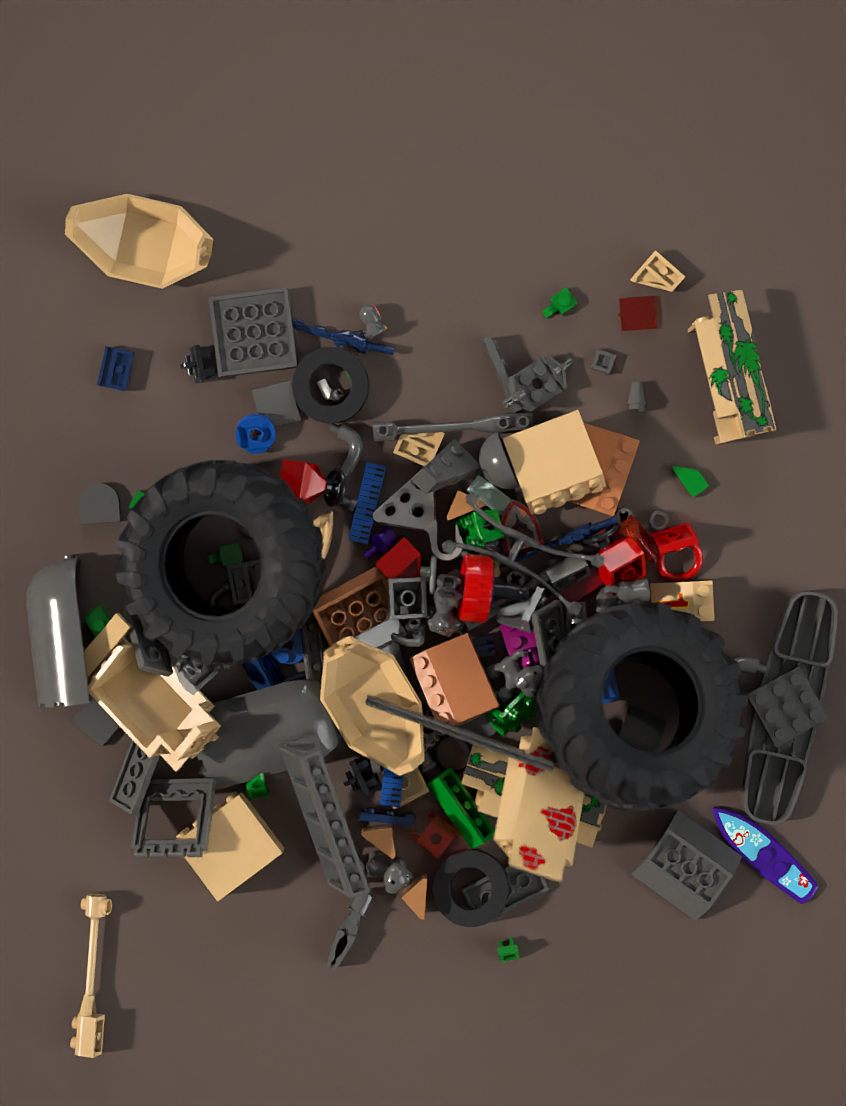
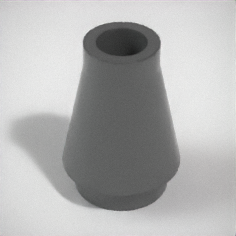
M642 382L631 383L627 403L631 412H643L647 406Z

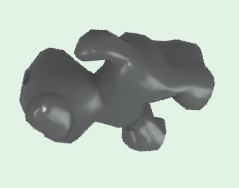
M445 574L438 576L437 588L434 593L437 612L433 618L428 620L429 629L444 636L458 631L463 622L452 614L454 608L462 600V595L457 592V589L461 586V580L456 576Z
M648 580L621 581L618 585H606L596 597V611L600 612L627 603L649 601L650 589Z
M523 649L516 650L511 656L504 658L501 662L488 666L486 669L487 676L490 679L505 676L506 683L498 690V697L503 702L516 698L518 695L517 688H520L524 695L528 697H535L538 694L539 685L544 677V669L539 665L521 669L519 658H526L527 656L526 651Z
M373 851L369 854V860L365 865L366 870L371 876L383 878L386 892L395 894L403 887L409 886L412 883L413 876L406 869L407 863L403 858H397L393 861L384 858L380 851Z

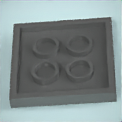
M800 666L746 694L775 747L829 719Z

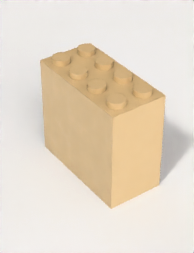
M579 410L503 438L531 515L534 513L542 514L550 507H560L566 501L572 499L579 500L585 494L590 492L598 493L606 487L602 470Z
M236 791L224 800L226 802L224 805L219 803L213 807L208 848L203 851V856L187 857L186 854L185 857L217 902L284 851V846L243 791L238 794ZM197 820L192 824V829L185 828L176 836L177 839H196Z

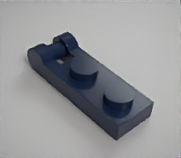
M365 807V810H361L359 820L403 826H412L416 821L415 814L412 812L399 815L394 810H385L383 813L376 812L377 809Z

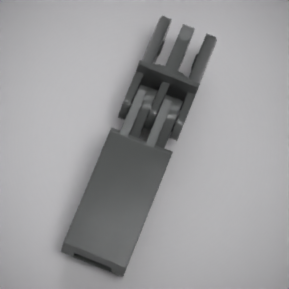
M370 892L352 898L348 905V910L351 912L347 914L336 932L326 967L330 970L336 971L352 946L360 924V917L366 918V914L371 906L372 895ZM347 934V944L337 955L336 961L331 966L332 961L335 959L337 943Z

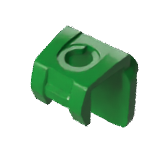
M497 509L483 510L501 524ZM476 511L468 512L454 522V529L456 531V525H458L463 544L484 548L485 543L505 537L504 531L497 527L493 531L487 528L484 529L483 525L487 520ZM463 549V551H467L471 554L477 553L476 551Z
M495 691L496 698H498V691ZM521 692L506 707L503 713L499 711L501 708V703L499 702L500 707L486 713V720L503 736L508 732L517 733L521 730L524 719L531 720L535 716L536 710H534L533 706L535 699Z

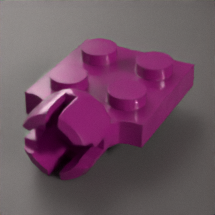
M499 623L509 656L516 650L523 649L526 651L527 656L526 658H519L521 668L530 667V661H534L535 666H540L534 629L532 633H528Z

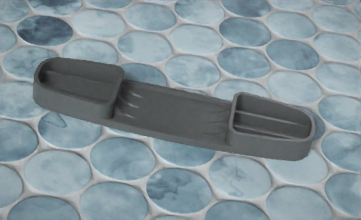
M801 591L793 594L788 599L765 665L767 669L762 676L760 687L791 669L800 666L822 705L829 664L833 660L837 631L838 610L830 597L820 593ZM754 710L746 751L741 796L743 810L750 818L761 823L777 825L785 822L790 817L807 772L806 764L817 725L784 744L775 747Z

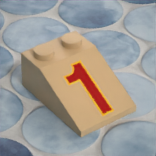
M712 580L650 583L651 603L670 605L672 610L692 613L700 618L701 621H715Z

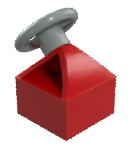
M405 537L375 563L388 579L426 577V581H430L429 593L434 595L437 557L435 555L431 556L430 567H420L421 554Z

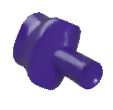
M386 526L370 539L373 546L364 555L368 560L377 552L385 555L400 540Z

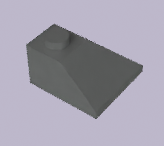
M426 577L387 579L389 620L427 617Z

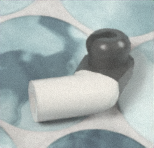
M326 379L317 382L324 399L338 402L344 397V392L341 389L330 388Z

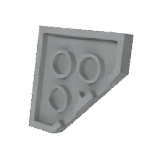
M168 650L178 681L182 684L183 689L192 696L218 673V671L215 672L212 665H202L185 655L177 658L172 656Z

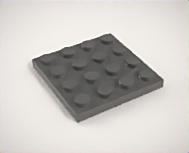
M288 287L208 297L218 377L298 366Z

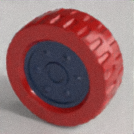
M469 554L463 557L459 577L461 586L458 589V593L462 595L461 603L457 606L459 620L486 622L493 598L523 601L528 599L529 587L527 585L521 586L519 584L495 582L493 560L491 557Z

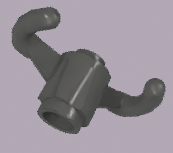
M427 604L426 618H411L405 623L406 638L392 633L391 639L404 646H421L425 642L424 638H426L425 632L428 620L433 618L437 612L436 608Z

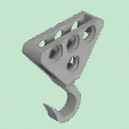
M413 478L374 511L373 519L378 524L427 532L430 537L432 552L442 561H453L463 551V548H456L451 555L443 554L439 551L435 491L425 494L421 489H416L415 483L412 481ZM403 494H410L408 502H401L400 498ZM391 506L395 507V513L392 516H387L386 509ZM422 508L424 511L421 517H414L415 509ZM456 525V542L463 543L458 525Z

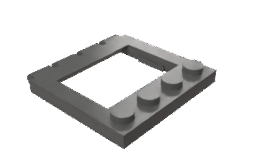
M214 778L151 780L138 815L135 816L131 843L134 857L167 858L169 856L170 858L186 857V854L187 857H202L203 851L208 848L216 780ZM201 800L196 824V839L145 840L150 801Z

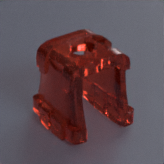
M431 811L427 815L431 823L421 835L414 831L412 837L416 840V843L423 848L425 847L431 855L438 859L443 855L444 850L452 840L457 838L458 831L448 821L445 822L446 820ZM433 833H439L442 836V841L439 844H433L430 841Z

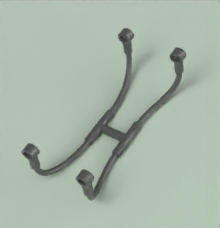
M474 492L467 494L465 497L467 503L489 523L504 531V534L516 539L508 557L477 546L456 543L450 540L442 544L443 551L451 555L455 548H463L488 555L495 561L537 580L567 606L570 613L577 616L581 610V604L575 601L568 602L549 583L528 570L526 566L516 562L515 559L523 543L552 554L590 560L592 565L598 568L603 565L605 557L599 554L590 556L565 552L544 546L539 541L495 521L478 507L477 502L480 497Z

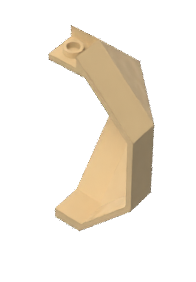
M123 194L71 206L66 217L65 235L109 277L163 289L206 268L211 257L213 238L182 206L131 194Z
M350 636L334 643L324 652L320 700L348 747L399 776L415 770L424 762L423 726L415 722L413 723V721L410 722L404 718H399L397 715L394 716L385 711L383 712L381 709L378 710L365 705L367 695L369 694L371 697L372 695L373 697H378V700L379 698L385 700V702L387 700L389 704L392 702L394 706L395 704L396 706L401 705V708L403 706L405 710L408 708L412 712L415 710L416 713L417 711V714L419 712V715L422 713V702L394 655Z

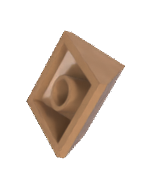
M457 491L447 514V521L474 511L465 499L467 494ZM478 500L477 505L479 508L486 506L483 501Z
M392 824L364 827L361 831V836L394 859L396 849Z
M427 873L421 874L404 889L401 897L413 912L423 920L425 917Z

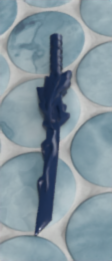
M292 319L294 329L333 340L336 347L351 345L359 353L362 352L365 355L366 349L394 355L395 347L368 342V338L361 336L362 332L326 331L325 327H313L304 324L303 320Z
M614 516L595 524L589 522L570 533L562 534L556 540L542 545L552 548L557 545L562 546L578 542L590 536L593 532L618 524V519ZM538 548L518 555L515 561L528 559L543 550ZM503 564L499 566V568L506 567V565Z

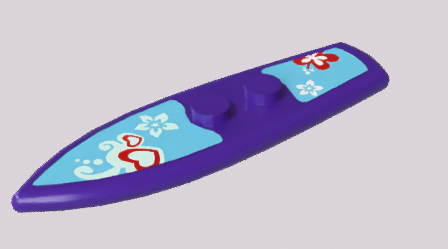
M719 807L712 808L722 835L732 849L739 853L749 866L800 904L806 903L815 895L819 887L817 882L768 831L740 813Z

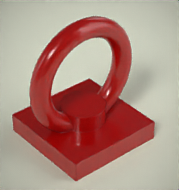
M689 522L651 533L652 541L658 550L656 566L664 578L673 582H683L693 578L699 572L703 563V553L698 545V537ZM687 546L690 547L695 554V562L692 568L683 574L669 572L664 565L665 554L669 551L677 552Z

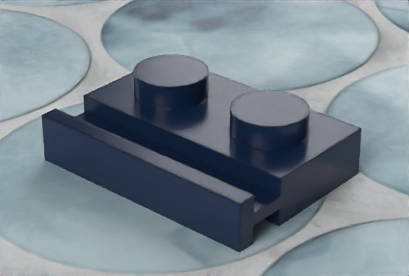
M105 346L97 385L126 392L135 353Z

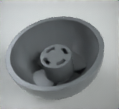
M497 431L489 436L481 447L479 453L480 466L485 478L491 484L503 489L520 487L505 444Z

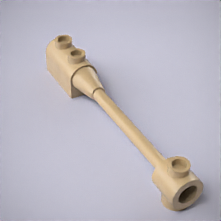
M87 894L86 898L81 900V909L85 910V915L91 919L86 991L78 1017L75 1016L72 1020V1028L77 1029L76 1036H73L70 1046L75 1049V1055L89 1058L101 1055L103 1046L105 1015L96 1013L95 996L93 994L99 919L109 915L112 909L111 899H106L107 896L103 894Z

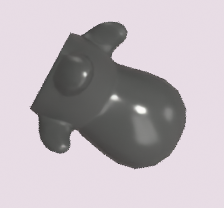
M368 304L360 309V319L366 325V330L363 331L365 337L371 339L387 330V327L380 322L381 316L376 306Z

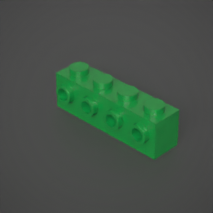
M452 768L439 773L426 784L471 850L484 844L495 835L494 828L483 812L478 811V807L475 805L476 802Z

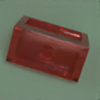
M630 515L619 526V532L624 538L629 537L637 543L644 552L646 560L651 563L657 562L658 558L652 538L636 517Z

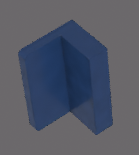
M271 652L260 659L242 663L256 690L274 686L284 678Z

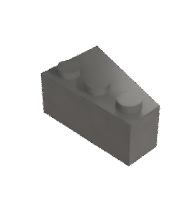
M454 439L423 467L412 481L425 494L443 489L445 486L455 485L460 481L471 479L481 469V466Z

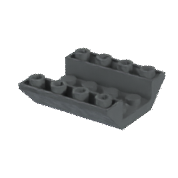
M676 810L666 824L667 829L647 857L641 859L631 875L697 921L711 908L731 880L742 856L682 812Z

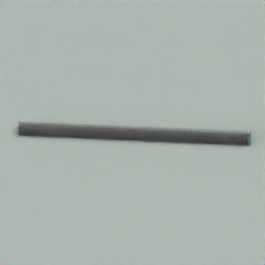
M367 695L365 705L381 709L383 712L385 711L394 716L397 715L399 718H404L410 722L413 721V723L415 722L424 727L427 726V728L443 732V734L445 733L454 738L457 737V739L459 738L468 743L471 742V744L473 743L482 748L485 747L487 750L497 751L501 755L504 754V756L506 755L515 760L518 759L520 762L523 761V763L525 762L534 767L537 766L539 769L549 770L551 773L554 770L555 762L553 763V760L552 762L551 760L548 761V759L546 761V758L543 760L541 756L539 758V755L537 757L534 754L532 755V753L529 755V752L528 754L527 751L524 753L522 749L520 751V748L519 750L515 749V747L513 748V746L510 748L508 744L505 746L506 743L504 745L503 742L502 744L498 741L496 743V740L494 742V739L491 741L489 737L488 739L487 737L484 738V736L482 738V735L481 737L480 734L477 736V733L475 735L473 731L471 733L468 730L466 731V729L463 731V728L461 730L459 726L456 728L452 724L448 723L447 725V722L446 724L445 721L442 723L440 719L439 721L435 718L433 720V717L432 719L431 716L426 717V714L425 716L422 713L419 715V712L417 714L415 710L413 712L410 709L408 710V708L405 710V707L403 709L401 705L396 706L395 704L394 706L392 702L389 704L387 700L385 702V700L380 698L378 700L376 696L373 697L372 695L371 697V695Z

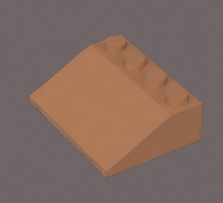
M584 423L602 470L606 487L598 493L590 492L579 500L572 499L568 502L614 517L640 441Z
M377 566L319 597L311 614L329 647L348 636L354 638L389 619L387 580L384 573ZM399 619L402 625L407 622L406 619Z
M469 633L429 648L409 658L436 720L438 719L439 721L440 719V722L442 721L443 723L445 721V724L447 722V725L449 723L457 728L500 707Z

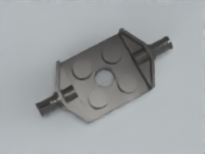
M545 354L518 373L512 375L509 378L508 384L511 395L502 401L503 405L507 403L504 407L508 408L512 404L517 403L522 409L533 411L568 388L565 370L574 365L573 361L569 363L572 359L568 358L564 362L559 363ZM532 380H536L540 384L539 389L533 388Z

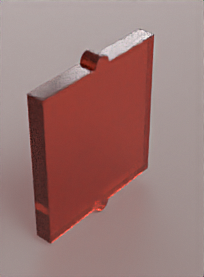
M654 296L619 298L620 313L618 316L621 317V331L656 329L657 310H655Z

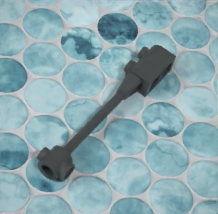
M533 413L492 414V416L473 420V422L396 426L393 421L373 422L374 442L394 441L397 434L473 430L493 434L498 431L500 435L515 434L533 427Z
M574 550L567 551L571 553H576ZM565 557L560 561H557V559L549 560L546 564L547 567L538 574L558 592L591 576L589 566L585 560ZM534 578L525 584L529 587V591H534L537 587L545 588ZM493 600L490 606V611L511 600ZM467 621L462 622L458 631L445 635V639L449 641L463 635L464 623Z

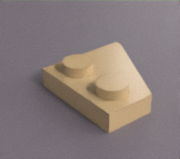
M655 250L630 280L635 283L672 292L685 276Z
M445 433L401 434L393 453L425 467L435 457Z

